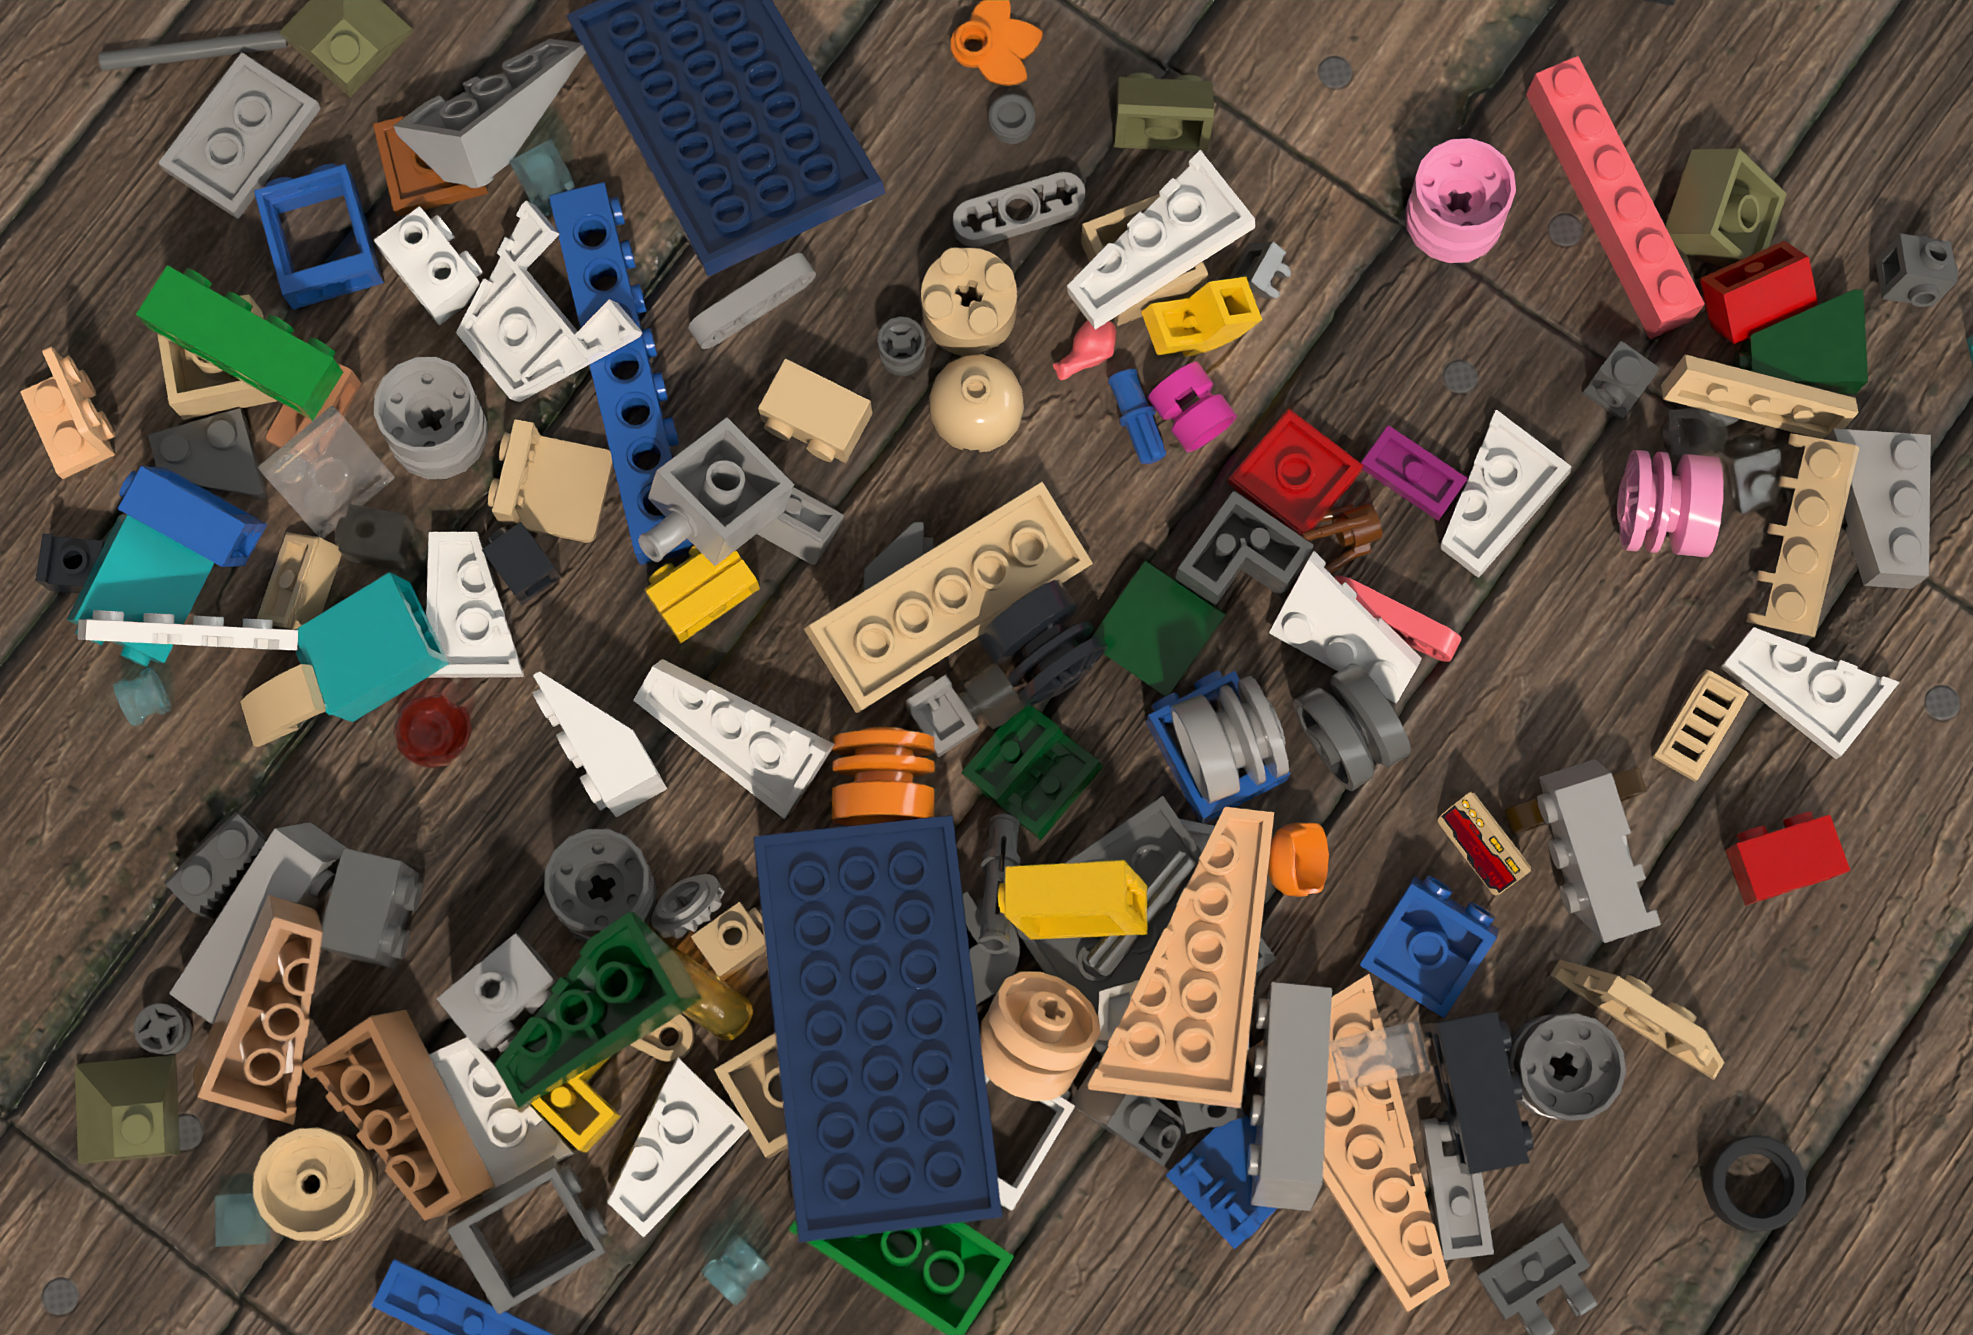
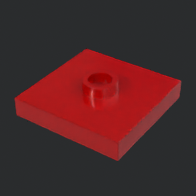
M1288 408L1228 478V484L1261 510L1302 537L1304 532L1313 530L1360 475L1364 465Z

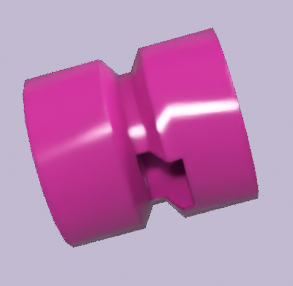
M1199 362L1190 363L1172 373L1158 384L1148 396V400L1161 418L1174 422L1171 432L1184 450L1189 453L1215 439L1232 425L1237 418L1236 413L1223 395L1212 394L1211 390L1214 383ZM1195 397L1199 398V401L1191 405L1185 411L1181 410V407L1189 403Z

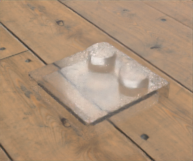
M333 405L257 467L317 536L322 539L395 479L392 473Z

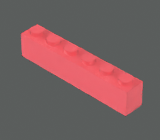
M1579 56L1536 73L1526 96L1649 339L1693 321L1705 303Z

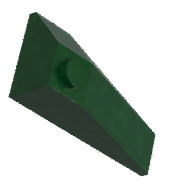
M629 911L587 941L579 952L581 954L580 958L565 977L559 978L551 989L553 993L535 1017L528 1019L494 1064L518 1108L527 1106L653 1032L702 999L679 957L634 912Z

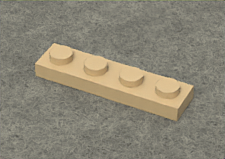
M1686 354L1661 384L1663 400L1824 439L1834 428L1845 429L1859 413L1856 398Z

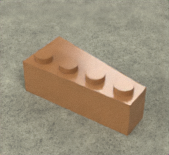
M268 895L194 1068L193 1076L197 1098L294 1125L296 1096L303 1067L305 1038H307L310 1022L311 996L314 994L323 934L316 909Z
M406 1010L369 1017L302 1063V1069L310 1078L317 1077L329 1092L326 1098L337 1112L344 1111L360 1130L356 1136L367 1150L375 1149L387 1164L385 1172L424 1220L460 1210L495 1187Z

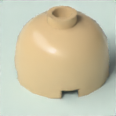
M983 354L965 355L948 363L937 375L929 396L931 420L939 436L952 447L961 450L965 448L968 450H979V452H988L1006 444L1018 430L1024 411L1023 390L1013 371L999 359Z

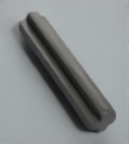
M1179 849L1171 853L1146 884L1147 929L1197 867L1195 861ZM1142 935L1103 936L1087 955L1086 961L1098 973L1108 976Z

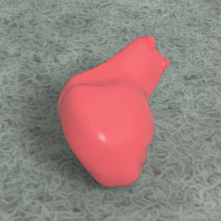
M1088 320L1080 327L1074 336L1072 351L1060 362L1053 364L1059 380H1065L1083 369L1097 366L1113 356L1117 332L1115 325L1111 321H1108L1096 330Z

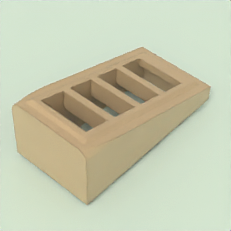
M1710 670L1703 671L1697 677L1653 758L1696 782L1749 693ZM1706 691L1726 702V707L1724 708L1703 696L1704 692ZM1695 707L1718 719L1716 725L1714 726L1693 714L1692 712ZM1686 724L1707 736L1706 743L1682 731L1684 725ZM1677 741L1698 753L1696 761L1671 748L1674 742Z

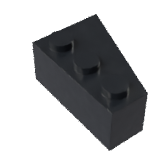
M1496 1011L1421 1025L1424 1039L1433 1038L1438 1066H1433V1073L1436 1084L1442 1083L1448 1108V1111H1445V1117L1461 1174L1472 1175L1530 1163L1527 1151L1533 1150L1534 1143L1527 1120L1521 1121L1517 1101L1523 1099V1092L1517 1071H1510L1506 1051L1512 1049V1040L1507 1022L1505 1020L1499 1021Z

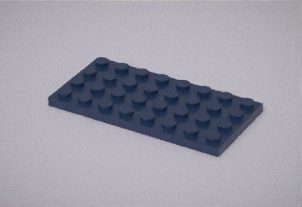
M598 0L566 15L576 38L582 44L587 58L708 277L885 194L881 178L772 0Z
M952 815L754 836L753 845L798 1243L1003 1217Z

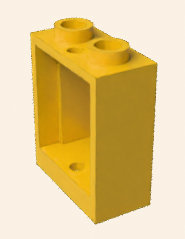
M1125 861L1005 867V883H1000L998 888L1000 911L1005 913V917L1031 940L1147 934V885Z

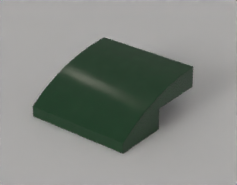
M1146 560L1115 602L1092 638L1101 636L1108 645V650L1104 655L1164 696H1168L1173 693L1195 658L1201 653L1226 616V613Z
M1021 702L963 769L961 774L1005 813L1017 818L1022 827L1041 841L1102 770L1103 766L1098 759L1067 737L1057 724L1033 706L1025 707Z

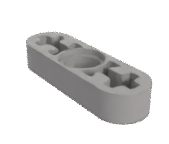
M1059 172L961 203L954 212V234L958 241L965 246L981 247L1072 219L1084 207V184L1079 177L1072 173ZM1064 187L1067 193L1075 192L1071 196V204L1063 205L1060 199L1046 202L1047 213H1040V200L1036 193H1043L1044 202L1055 198L1057 188ZM1014 199H1024L1031 204L1033 212L1029 218L1016 221L1007 215L1005 211L1007 204ZM998 206V218L1002 225L1001 227H995V218L984 221L982 223V231L974 233L971 227H962L967 224L968 215L975 214L978 220H985L992 217L991 207Z
M802 253L793 254L701 312L691 321L688 329L702 349L711 348L803 290L814 280L816 272Z

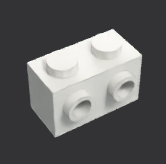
M419 206L374 241L385 259L440 326L472 302L480 287L477 277L483 272L466 250L458 255L450 245L449 241L455 237L438 215L430 219Z

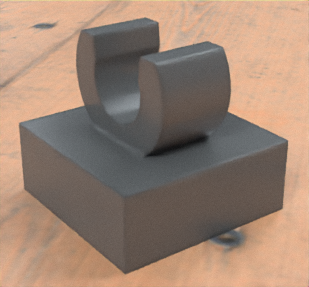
M1273 241L1248 243L1228 279L1246 277L1252 293H1257L1265 299L1278 298L1280 293L1271 286L1270 281L1273 276L1278 278L1290 277L1291 270L1286 264L1281 263L1286 251Z

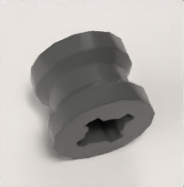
M157 1003L149 1005L139 1013L135 1020L134 1034L139 1045L145 1050L169 1056L178 1054L187 1048L192 1040L193 1025L192 1020L183 1010L168 1004ZM175 1026V1028L172 1029V1033L170 1034L171 1039L169 1040L168 1034L170 1032V1028Z

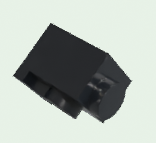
M43 533L35 581L49 591L80 594L105 542L56 537L53 534ZM74 556H82L81 565L73 569Z

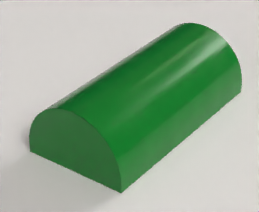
M794 1220L788 1231L797 1236L796 1221ZM965 1223L806 1242L944 1335H964L1014 1258L1012 1254Z

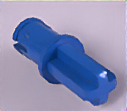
M1127 369L1111 376L1108 383L1112 388L1122 414L1119 423L1121 426L1127 427L1139 462L1142 464H1152L1161 460L1166 455V450L1153 418L1156 410L1153 406L1148 405L1137 376V370Z

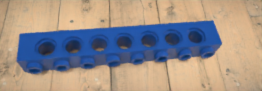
M603 182L550 195L549 199L556 228L559 232L558 236L580 328L610 299L617 302L643 332L638 339L589 365L634 553L639 564L644 565L655 561L651 560L641 549L638 542L639 536L666 518L664 514L654 516L647 512L648 505L651 502L648 497L656 471L673 458L671 447L679 445V440L673 418H663L660 402L668 400V395L662 373L653 374L649 360L650 357L657 356V350L651 328L642 330L638 313L646 312L647 310L640 284L631 286L627 270L636 268L630 241H620L617 229L618 225L625 224L618 196L609 197ZM600 232L606 235L604 242L596 247H589L583 244L585 238L592 233ZM603 276L617 278L614 287L607 291L594 289L596 281ZM635 364L639 367V370L633 378L620 380L615 377V373L620 366ZM644 408L650 411L648 419L640 425H631L626 422L628 413L633 409ZM653 452L661 456L659 464L651 470H641L636 467L638 459L645 453ZM686 539L667 553L662 560L688 554L694 545Z

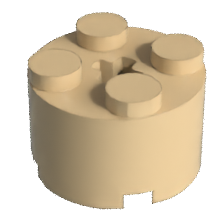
M951 248L946 250L928 269L921 288L922 314L931 337L941 348L960 356L979 355L986 350L999 346L1008 338L1016 320L1017 288L1013 271L999 257L977 248ZM968 298L977 299V301H972L969 307L962 306V301H966Z

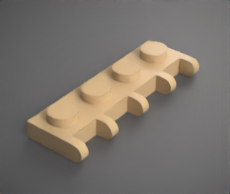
M1790 434L1788 444L1800 448L1805 447L1798 479L1780 476L1778 484L1780 487L1795 490L1787 526L1771 523L1768 526L1767 533L1782 536L1784 539L1775 574L1758 570L1756 577L1758 581L1773 584L1766 615L1748 613L1746 622L1815 637L1859 447L1847 443Z

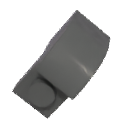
M968 892L962 894L966 929L976 944L969 949L977 1009L996 996L1006 978L1015 975L1019 962L1020 946L1017 932L1011 922L1009 950L1001 954H990L982 951L978 947V940L981 929L983 898L980 897L973 901Z

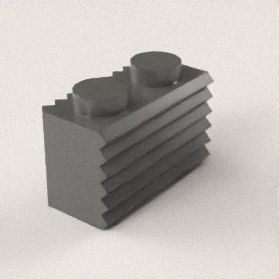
M235 812L164 883L193 913L206 919H215V912H222V905L227 904L268 838L249 819Z

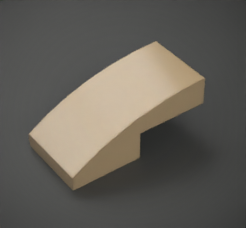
M300 664L272 678L240 701L254 747H260L298 730V723L326 711L313 666Z

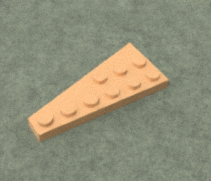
M1224 807L1199 858V863L1187 887L1184 888L1177 908L1167 928L1164 929L1131 996V1001L1118 1028L1116 1027L1108 1043V1048L1088 1083L1089 1090L1241 1108L1274 812Z
M1370 974L1334 995L1331 999L1323 1182L1404 1311L1408 1312L1449 1286L1450 1282L1436 1228L1431 1219L1424 1192L1426 1190L1423 1178L1418 1169L1411 1132L1394 1068H1392L1384 1038L1381 1017L1379 1018ZM1263 1041L1259 1042L1255 1046L1251 1047L1249 1051H1247L1246 1060L1251 1066L1252 1070L1254 1064L1255 1047H1263Z

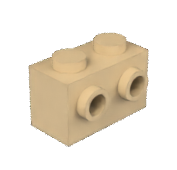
M787 359L784 360L758 407L761 421L766 423L764 428L769 433L786 441H789L792 436L808 444L806 449L811 454L827 462H832L833 458L844 463L847 462L872 416L870 400Z

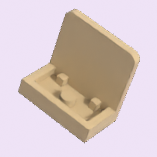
M515 419L512 432H505L501 441L499 459L504 461L500 479L494 478L492 480L488 494V506L493 507L492 512L502 526L511 525L514 527L522 522L525 528L531 532L585 543L593 541L597 535L613 468L610 451L540 436L534 423Z

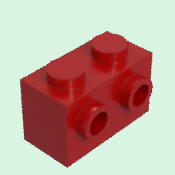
M1785 240L1700 278L1710 326L1733 344L1746 341L1750 335L1818 305L1809 256Z
M1808 811L1784 819L1785 829L1768 834L1764 825L1737 834L1739 843L1725 851L1745 906L1833 879L1851 871L1830 814L1814 819L1812 811Z

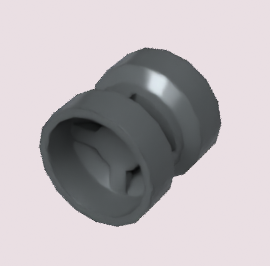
M907 317L893 318L883 324L877 341L881 364L888 372L894 375L907 376L914 374L925 362L926 341L923 329L916 321Z

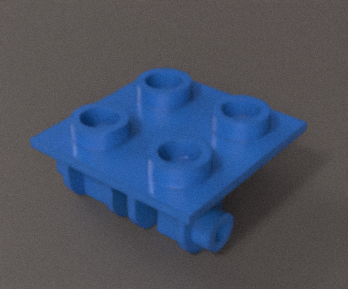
M1245 1114L1243 1118L1230 1121L1220 1127H1215L1166 1174L1167 1178L1233 1249H1236L1246 1238L1248 1239L1258 1230L1261 1224L1277 1209L1250 1205L1253 1175L1247 1174L1249 1146L1250 1144H1255L1256 1126L1250 1125V1119Z

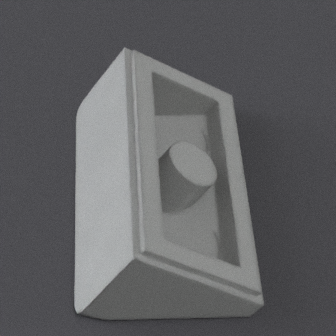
M793 487L784 513L757 534L804 561L815 565L823 555L845 515Z

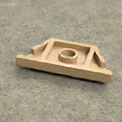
M1559 960L1549 977L1712 1080L1716 1078L1723 1066L1724 1061L1707 1032L1694 1024L1696 1016L1676 1003L1670 1002L1668 1006H1665L1650 996L1653 992L1652 988L1641 980L1630 975H1626L1622 979L1614 974L1564 960Z

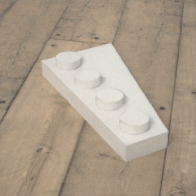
M1201 150L1191 158L1189 167L1176 180L1172 178L1159 191L1160 196L1144 213L1139 212L1127 224V230L1113 244L1108 243L1067 285L1069 296L1095 330L1255 228V218Z
M93 610V620L78 621V640L273 650H297L298 630L272 629L273 620L243 619V628L223 627L224 617L194 616L193 625L174 624V615L144 613L143 623L123 622L124 612Z
M663 659L652 666L633 700L784 819L794 811L835 745Z

